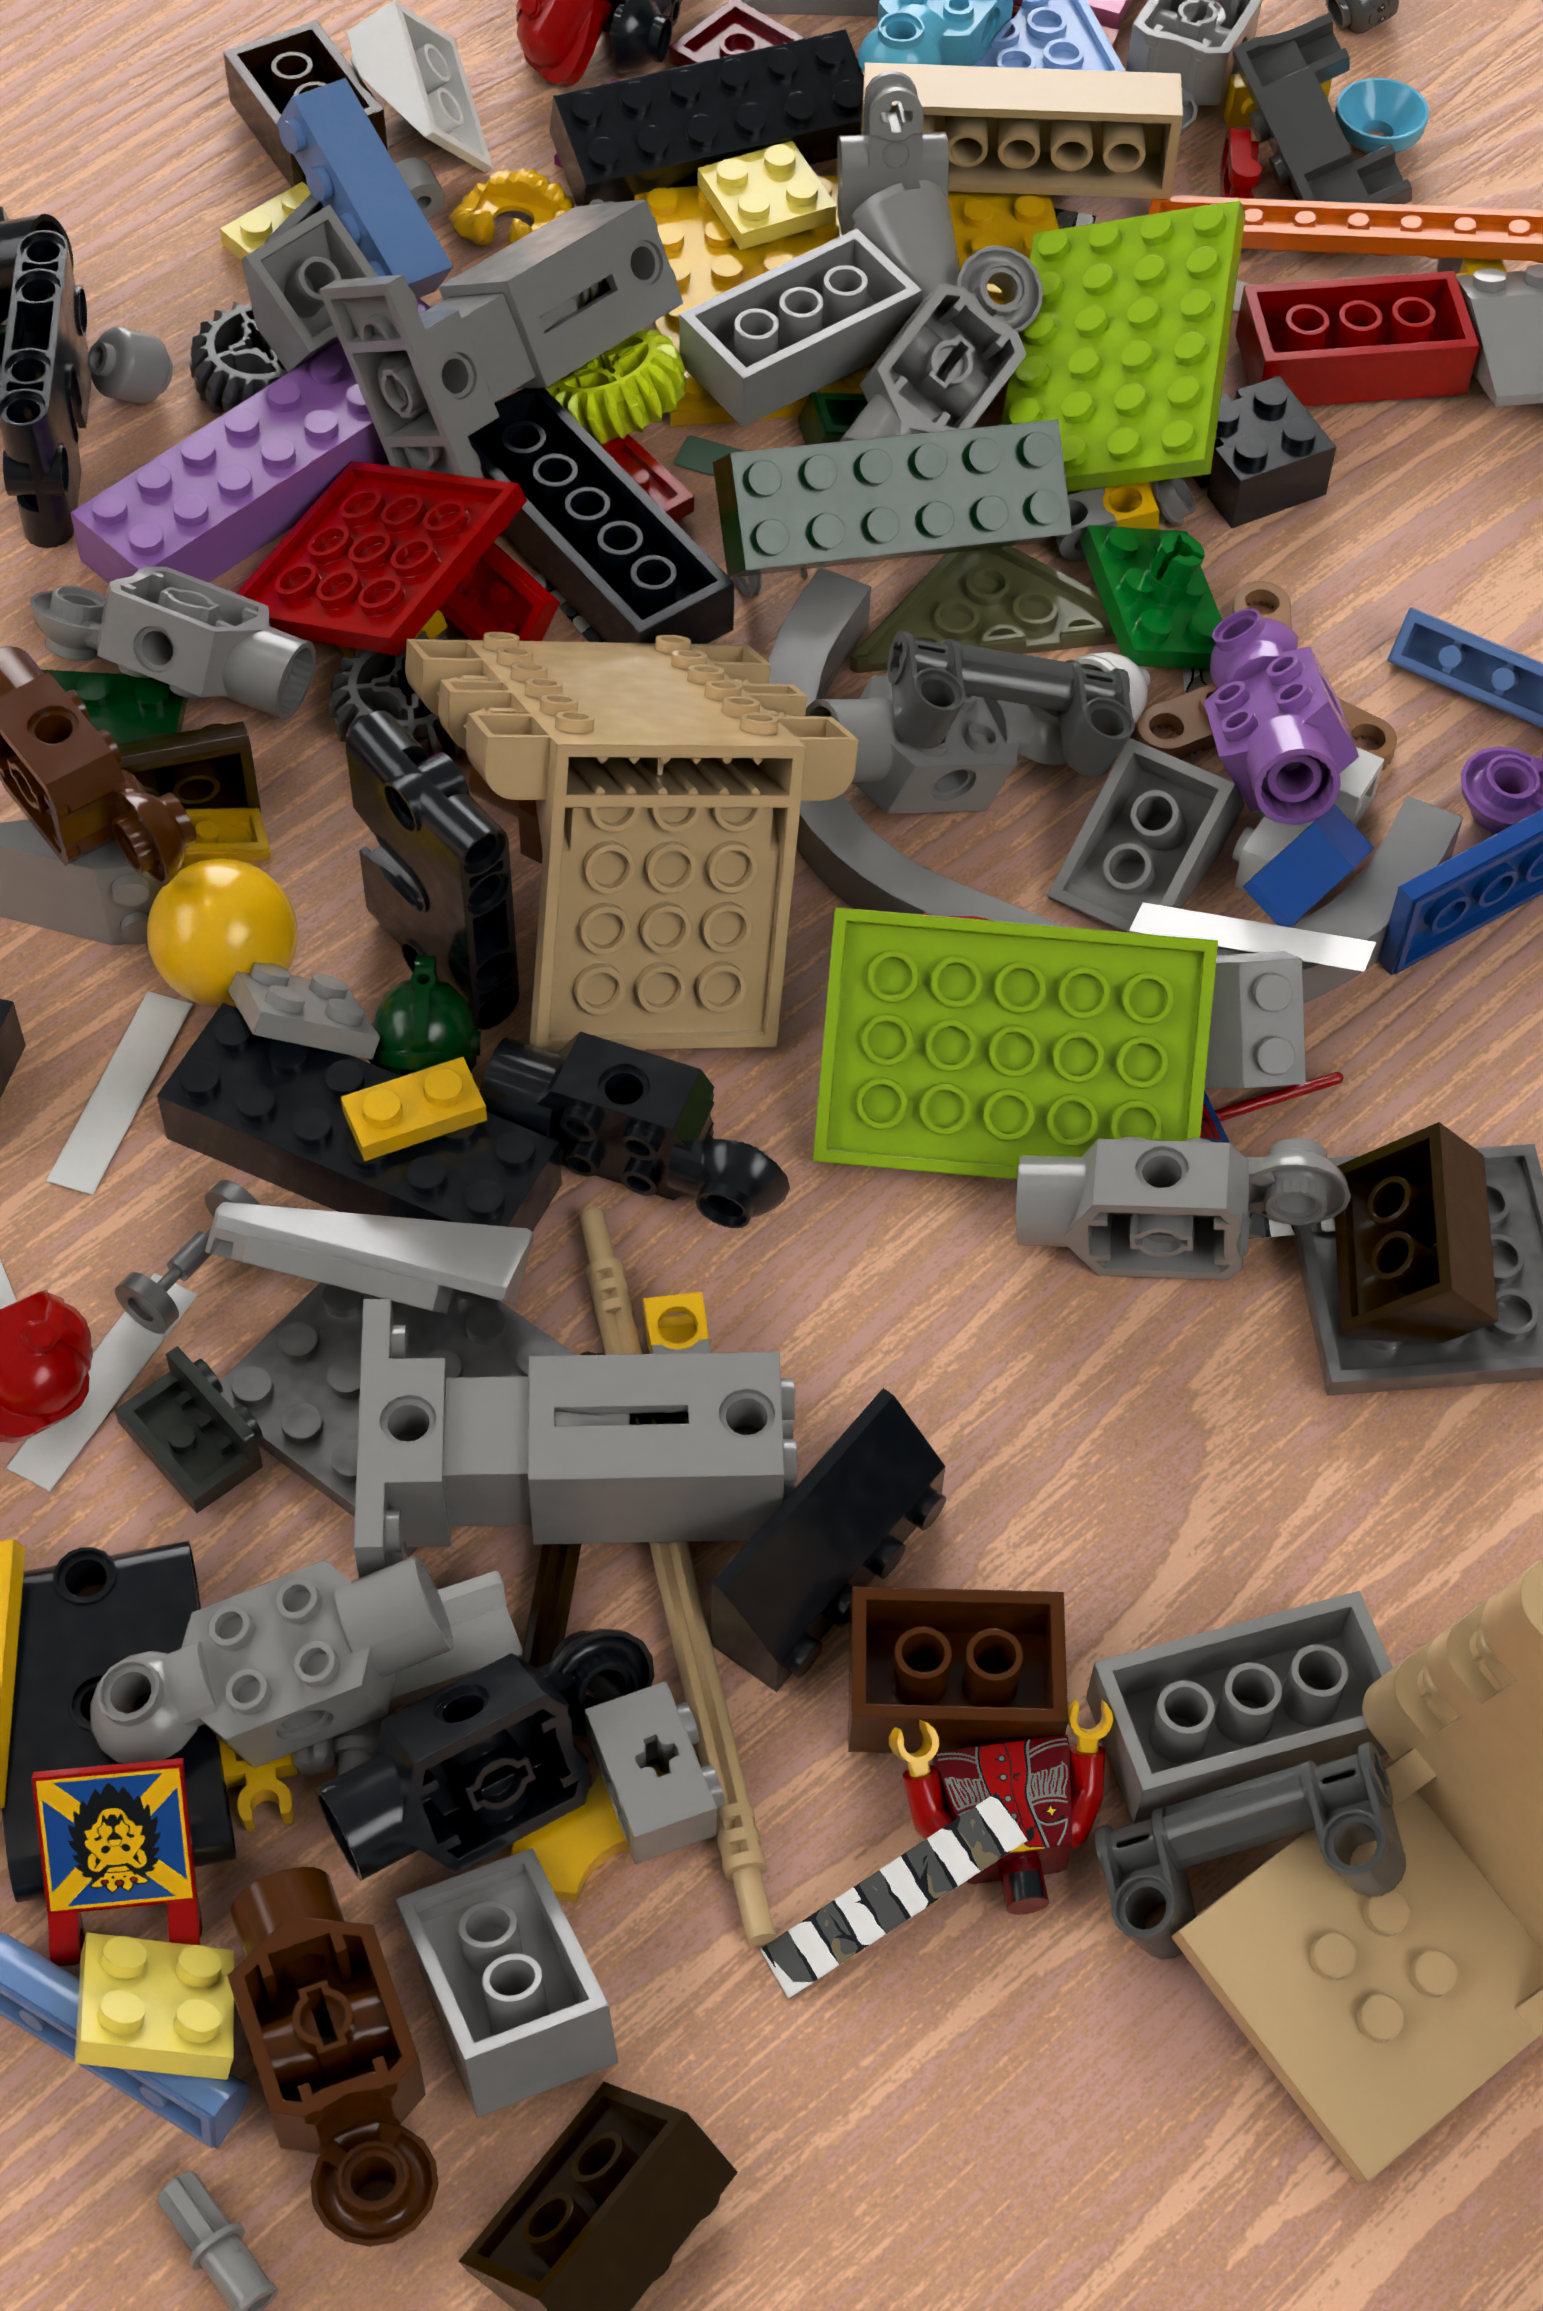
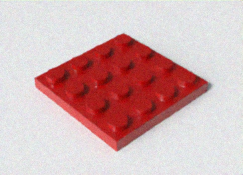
M350 461L236 594L267 605L269 608L270 627L304 640L399 656L406 649L407 639H414L433 614L444 605L447 597L466 574L477 565L481 556L500 533L509 526L510 521L524 506L527 499L519 483Z

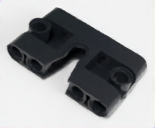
M49 230L34 231L27 234L20 240L17 246L0 373V429L4 442L3 476L5 489L9 496H17L25 537L31 544L42 548H53L63 545L74 534L70 512L78 508L82 472L78 449L79 434L76 422L79 428H86L92 381L91 372L87 364L89 351L86 341L87 303L84 287L82 285H75L67 240L63 235Z
M386 711L370 713L357 722L346 740L353 808L370 828L380 844L373 851L367 847L359 850L366 907L372 916L401 946L404 959L412 973H414L416 955L436 956L437 980L448 982L465 998L472 1012L473 1024L478 1029H491L509 1017L518 1004L520 995L508 836L470 796L463 774L448 755L439 751L427 758L425 749L390 713Z
M189 1541L108 1555L105 1551L94 1547H81L67 1553L55 1566L24 1571L5 1807L2 1809L8 1870L12 1891L17 1903L45 1897L32 1786L33 1772L124 1764L116 1762L100 1749L91 1730L90 1704L98 1682L108 1669L116 1663L134 1654L149 1651L171 1653L181 1649L191 1614L201 1609L196 1570ZM89 1585L103 1586L98 1593L92 1596H76L80 1590ZM151 1692L141 1696L135 1704L148 1701ZM204 1724L197 1728L196 1732L181 1750L165 1759L183 1758L195 1867L236 1859L235 1839L228 1791L223 1775L219 1740H217L216 1734Z

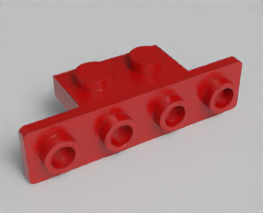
M493 542L481 556L477 565L466 574L447 597L444 605L438 610L443 614L448 625L461 630L470 640H483L484 634L488 632H506L518 635L519 641H542L561 602Z

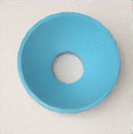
M1367 78L1358 80L1341 91L1337 98L1335 117L1346 140L1353 147L1365 152L1366 155L1389 144L1392 145L1395 153H1398L1413 146L1420 140L1427 126L1429 108L1424 97L1417 90L1403 82L1386 78ZM1379 131L1389 137L1374 136L1366 132Z

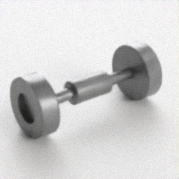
M230 1180L218 1181L205 1195V1204L213 1217L216 1208L223 1202L260 1205L246 1189ZM211 1227L206 1233L197 1231L168 1261L167 1267L169 1271L157 1283L141 1273L131 1272L115 1288V1295L120 1305L141 1326L154 1333L163 1334L179 1318L178 1308L167 1291L179 1279L187 1281L212 1255L205 1252Z

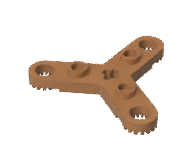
M1253 581L1244 584L1237 590L1233 601L1232 614L1240 610L1249 609L1247 605L1252 606L1253 602H1255V605H1259V601H1262V606H1266L1268 603V608H1273V613L1260 614L1261 617L1281 621L1292 629L1290 598L1281 587L1266 581ZM1211 683L1147 708L1142 712L1137 722L1136 741L1180 760L1183 759V756H1187L1200 749L1204 752L1216 747L1204 701L1218 688ZM1339 699L1353 739L1358 740L1360 735H1362V739H1366V736H1371L1369 738L1370 741H1373L1375 738V743L1377 745L1380 744L1379 749L1365 751L1383 758L1382 770L1386 769L1387 765L1392 761L1397 744V735L1393 727L1385 720ZM1162 724L1165 725V729L1172 726L1171 730L1175 731L1177 729L1176 734L1179 737L1171 740L1161 739L1152 734L1150 729L1152 731L1155 730V726L1160 729Z

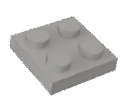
M254 962L251 973L236 972L228 992L253 1035L373 1059L380 1036L366 1016L364 1009L360 1007L350 992L349 986L342 980L325 974H314L312 979L290 975L288 970L274 963Z

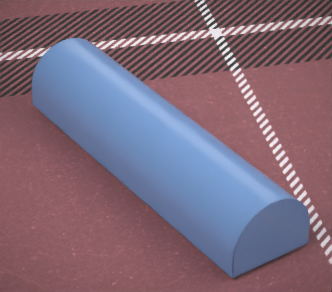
M1414 607L1409 608L1387 658L1388 662L1543 728V662Z
M0 1933V2015L75 2062L79 1978L7 1933ZM79 2064L211 2149L213 2147L218 2149L239 2119L250 2093V2086L229 2073L228 2080Z

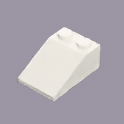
M395 0L346 31L353 53L350 56L351 64L362 80L367 82L425 138L485 173L493 168L454 37Z

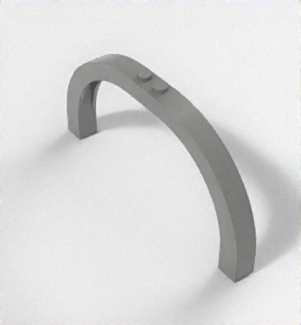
M819 567L793 605L778 632L768 663L771 664L769 684H794L808 696L807 707L817 699H824L839 669L869 626L871 586ZM843 794L830 800L801 801L796 849L817 876L853 909L910 914L929 913L934 916H977L991 921L1066 927L923 867L896 850L876 834L854 811ZM1407 795L1383 843L1367 868L1351 886L1333 901L1290 927L1376 942L1365 969L1367 970L1378 961L1398 887L1451 858L1463 817ZM1218 947L1217 956L1252 953ZM1302 961L1303 1003L1342 986L1362 972Z

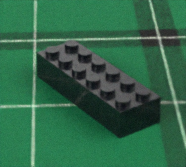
M843 29L554 95L549 132L576 206L590 205V202L594 199H601L604 202L634 201V195L650 192L655 188L698 186V168L789 141L794 142L809 165L837 159L838 137L842 135H861L864 75L858 64V59L847 31Z
M524 388L495 402L500 417L469 435L468 439L480 459V469L484 479L519 483L527 499V502L510 521L509 526L503 533L605 642L655 643L657 636L677 635L689 638L691 644H708L734 630V582L545 388Z
M226 1003L221 1004L157 1095L167 1139L338 1212L527 1228L533 1232L562 1185L560 1143L488 1112H486L487 1121L364 1162L343 1113L341 1097L402 1076L351 1055L253 1035L239 1009Z

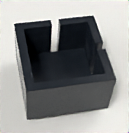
M1276 376L1237 390L1234 401L1228 394L1221 396L1211 474L1192 477L1201 489L1208 486L1207 497L1229 526L1235 528L1326 495L1336 446L1282 378Z

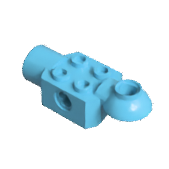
M880 0L878 4L877 27L864 38L857 53L858 64L863 71L865 62L973 66L977 60H982L989 51L991 41L1007 20L1012 19L1013 0Z

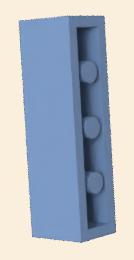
M344 78L291 97L276 125L279 128L282 144L289 153L295 156L303 170L311 195L317 201H320L324 208L328 205L332 207L377 276L404 274L408 286L418 298L436 292L438 286L442 284L453 268V265L347 79Z

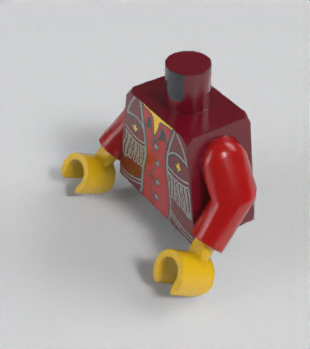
M1075 1699L1069 1704L1068 1724L1077 1735V1744L1071 1747L1068 1735H1059L937 1752L939 1736L935 1728L929 1723L919 1720V1727L923 1734V1743L919 1750L914 1753H908L904 1747V1737L901 1729L895 1727L890 1733L889 1746L892 1752L898 1758L906 1761L908 1765V1770L903 1773L905 1789L914 1828L924 1840L996 1792L998 1793L1027 1841L967 1880V1882L981 1884L1001 1881L1006 1909L1011 1914H1029L1047 1907L1049 1899L1044 1875L1066 1870L1071 1850L1085 1844L1089 1837L1104 1797L1105 1749L1099 1745V1740L1108 1734L1113 1723L1112 1711L1103 1700H1101L1100 1706L1102 1713L1101 1721L1091 1729H1084L1078 1725L1079 1701Z

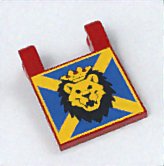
M183 1758L33 1772L32 1786L48 1914L50 1961L58 1966H70L80 1963L81 1949L85 1940L84 1924L81 1912L167 1904L169 1942L201 1945L200 1937L203 1931V1923L197 1892Z

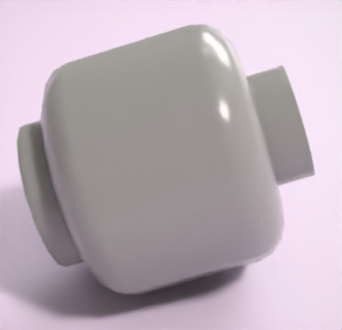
M112 327L99 337L88 353L87 364L91 372L92 381L95 388L105 397L146 405L168 388L172 379L173 366L164 343L152 334L123 327Z

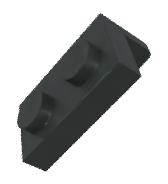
M176 1346L166 1353L170 1372L117 1407L115 1413L118 1423L192 1509L199 1513L263 1467L257 1441L263 1437L257 1421L246 1407L238 1404L232 1408L220 1394L223 1392L221 1383L209 1365L202 1359L192 1363L185 1353Z

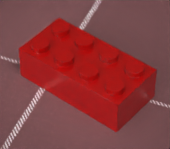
M1454 271L1246 285L1243 287L1235 332L1249 386L1280 376L1303 406L1464 395L1468 392L1479 349V343Z

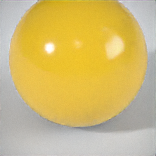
M208 859L180 870L173 880L165 887L163 886L158 892L150 909L147 924L149 952L162 978L180 995L193 1002L210 1007H220L222 1003L237 1007L228 989L236 972L251 973L254 962L274 963L288 970L294 959L298 940L296 915L282 887L269 874L258 867L235 859Z

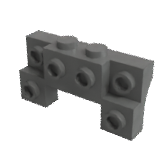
M1329 13L1291 30L1269 36L1255 37L1233 47L1234 63L1255 107V112L1249 114L1254 134L1259 143L1268 140L1274 156L1269 158V162L1275 179L1280 187L1286 184L1289 185L1295 200L1400 205L1412 201V186L1408 179L1403 180L1395 163V151L1391 144L1352 161V151L1320 85L1350 70L1349 54L1346 48L1341 49L1333 33V20Z

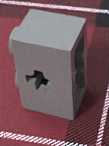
M666 1681L585 1709L587 1740L635 1864L717 1835V1808L725 1806L723 1790L714 1767L711 1764L701 1767L692 1745L699 1743L700 1738L688 1703L685 1701L676 1705ZM657 1763L663 1773L669 1774L658 1777L653 1767L647 1766Z

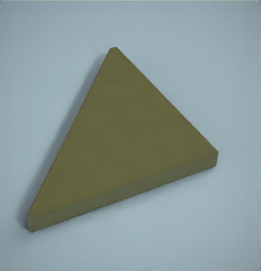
M1008 546L946 553L850 656V670L855 673L887 670L888 655L892 641L897 632L901 630L911 632L914 639L942 644L947 639L958 640L961 644L1018 654L1115 644L1117 641L1100 595L1096 590Z

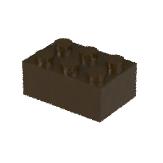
M317 20L223 51L230 102L291 187L300 182L307 185L306 176L295 156L289 153L282 144L279 128L276 124L291 97L346 78L388 151L384 109Z

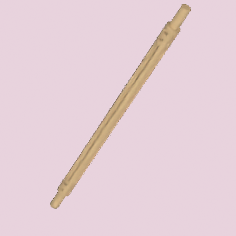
M601 1208L586 1209L579 1215L590 1262L585 1270V1274L590 1286L591 1300L595 1306L594 1313L600 1328L605 1354H643L634 1318L635 1311L630 1300V1290L628 1282L625 1280L624 1265L621 1260L615 1258L604 1210ZM649 1542L685 1700L692 1711L699 1733L700 1742L696 1743L700 1765L704 1767L711 1764L714 1767L725 1798V1806L717 1808L716 1839L719 1854L723 1860L725 1879L734 1883L747 1944L750 1946L764 1945L776 1938L761 1876L766 1871L767 1865L760 1848L761 1840L758 1829L755 1827L756 1819L745 1785L688 1542Z

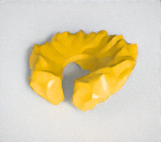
M522 168L516 172H510L506 169L504 171H497L486 183H477L474 189L463 197L462 203L456 206L448 216V219L453 223V228L461 238L484 246L491 243L494 239L495 226L493 220L497 215L506 211H520L528 214L534 221L531 227L523 223L521 219H513L507 240L509 245L573 209L574 204L572 198L565 195L558 182L550 183L545 175L537 173L533 168L530 170Z

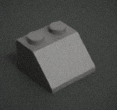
M330 205L242 259L256 327L288 373L339 341L319 289L335 280L378 277Z

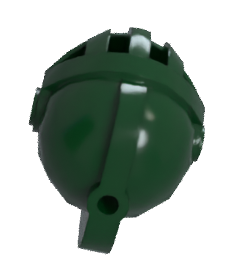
M416 955L415 969L411 979L403 980L385 993L378 1006L374 1021L371 1024L379 1034L380 1039L373 1059L368 1060L375 1066L403 1076V1069L413 1070L414 1073L464 1057L472 1073L477 1063V1056L481 1054V1031H478V1027H474L471 1009L465 998L448 982L437 980L436 956Z

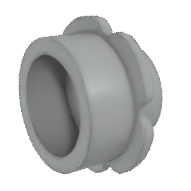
M1183 478L1152 481V494L1159 509V522L1163 523L1168 520V522L1173 523L1177 527L1183 525L1184 517L1195 512V502Z

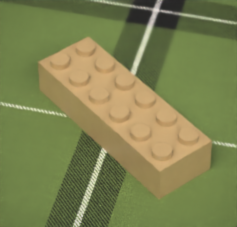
M864 63L861 135H864V95L866 87L872 78L881 72L890 70L899 71L909 76L916 86L918 99L922 105L924 115L923 132L945 131L947 134L949 151L948 191L1171 199L1183 120L1181 73ZM900 101L892 102V107L888 112L896 111V105Z

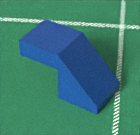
M1334 804L1324 815L1314 820L1299 836L1265 864L1243 888L1277 925L1290 927L1347 876L1374 847Z

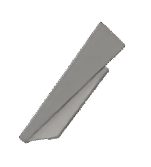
M223 1202L216 1208L205 1252L447 1314L453 1289L516 1304L533 1241V1233L527 1228Z

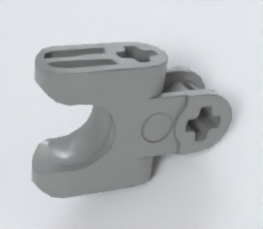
M890 70L881 72L872 78L866 87L864 95V135H842L838 137L837 215L842 235L846 234V229L852 231L855 224L851 216L855 210L869 197L891 185L902 183L906 191L921 188L918 180H928L940 185L948 199L949 151L947 134L945 131L923 132L924 115L921 102L918 99L916 86L911 78L902 72ZM900 101L896 105V111L888 112L892 107V102Z

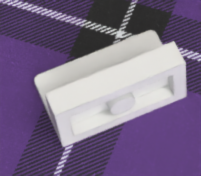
M498 1571L438 1590L451 1627L454 1649L398 1671L390 1702L392 1710L416 1703L510 1653L519 1658L522 1657L523 1650L506 1607L504 1584Z

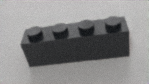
M883 1388L712 1582V1646L775 1692L781 1688L792 1674L800 1678L811 1668L821 1652V1639L834 1624L843 1628L849 1623L852 1586L866 1587L876 1575L881 1579L886 1578L901 1560L906 1549L905 1540L916 1527L923 1531L928 1529L945 1505L946 1496L942 1494L945 1465L893 1394Z

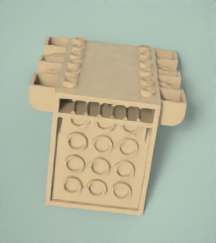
M506 632L485 633L483 640L407 639L405 674L409 685L433 714L439 716L441 725L452 740L460 748L466 750L469 761L497 795L506 799L536 800L543 857L530 1031L531 1045L552 1052H558L581 1031L638 1050L777 1047L801 801L830 800L838 797L848 789L855 775L859 739L833 717L806 716L808 696L794 684H769L771 664L749 645L691 644L689 638L677 635L657 636L655 643L519 641L518 635Z
M1543 1558L1499 1590L1488 1601L1484 1600L1435 1639L1432 1638L1376 1680L1364 1695L1362 1711L1365 1723L1393 1759L1384 1768L1390 1783L1393 1797L1392 1808L1402 1847L1406 1855V1870L1402 1881L1396 1888L1383 1896L1377 1897L1357 1894L1326 1863L1321 1853L1317 1831L1313 1829L1298 1835L1171 1936L1358 2185L1369 2182L1543 2034ZM1377 1841L1365 1842L1358 1846L1352 1854L1351 1866L1362 1865L1369 1861L1375 1853Z

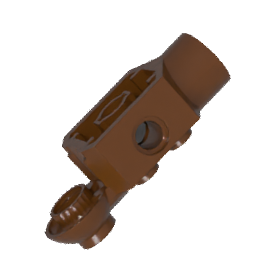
M12 646L0 647V780L5 790L65 866L116 840L124 857L136 872L142 874L147 871L158 884L165 887L179 872L185 858L186 848L197 842L194 826L185 808L170 792L159 798L149 794L133 774L121 770L119 764L122 763V756L115 740L106 729L97 732L90 723V716L86 706L74 690L65 692L50 672L44 674L30 655L23 649Z
M297 1867L275 1872L246 1887L234 1899L231 1905V1915L245 1959L228 1975L238 2015L280 2148L320 2155L310 2181L312 2203L323 2225L345 2242L367 2247L395 2243L415 2231L432 2209L439 2185L436 2160L426 2143L406 2127L400 2126L426 2095L419 2056L374 1926L344 1921L331 1879L325 1871L314 1867ZM385 2180L395 2185L390 2194L381 2200L368 2201L358 2196L363 2186L371 2181Z

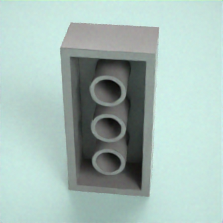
M855 229L680 313V356L685 369L742 427H745L809 395L811 392H815L877 361L922 302V289L861 231Z
M1360 1591L1096 1661L1093 1665L1086 1699L1096 1726L1101 1721L1102 1716L1100 1709L1101 1700L1105 1701L1112 1711V1728L1101 1739L1134 1824L1150 1819L1153 1810L1163 1806L1167 1807L1298 1766L1300 1763L1310 1760L1319 1766L1357 1754L1359 1745L1367 1742L1373 1743L1380 1756L1388 1754L1367 1727L1363 1717L1362 1704L1367 1689L1393 1667Z

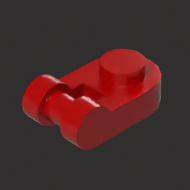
M1229 127L1227 130L1220 167L1221 197L1254 199L1251 190L1259 183L1262 167L1257 161L1259 141L1251 140V130Z

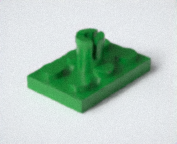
M1087 525L1079 542L1122 656L1128 657L1137 666L1210 670L1211 654L1216 645L1212 634L1216 626L1222 621V617L1201 567L1205 553L1200 543L1190 537L1187 531Z

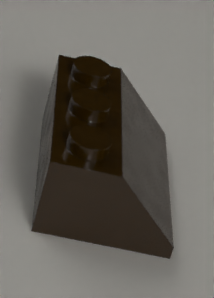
M243 721L230 724H210L202 729L169 735L154 734L142 740L117 744L122 756V763L119 764L121 770L133 774L146 791L157 798L170 792L180 801L185 809L260 808L261 812L251 744Z
M1437 1122L1337 1166L1343 1173L1351 1194L1347 1208L1335 1216L1342 1335L1348 1339L1442 1344L1498 1322L1485 1161L1482 1153L1443 1124Z
M603 2082L458 2262L471 2275L516 2311H631L650 2285L668 2270L674 2254L698 2223L713 2212L719 2203L721 2194L738 2172L687 2112Z

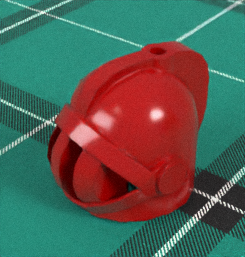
M518 0L516 5V21L518 24L516 34L525 60L548 81L563 87L573 86L583 76L614 6L606 0Z
M47 1290L30 1295L19 1302L0 1309V1442L17 1443L27 1440L67 1419L82 1406L89 1392L88 1371L91 1369L93 1348L91 1347V1332L87 1321L76 1308L65 1303L63 1298L51 1294Z

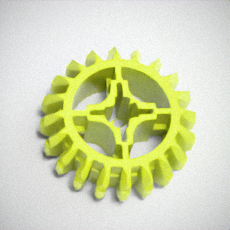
M643 328L549 387H545V389L595 440L605 444L611 438L621 437L625 439L627 434L634 431L643 432L646 425L659 423L662 420L663 413L672 412L676 408V402L685 395L683 387L687 384L684 375L686 370L677 347L673 345L670 336L661 335L659 330L650 329L645 331Z

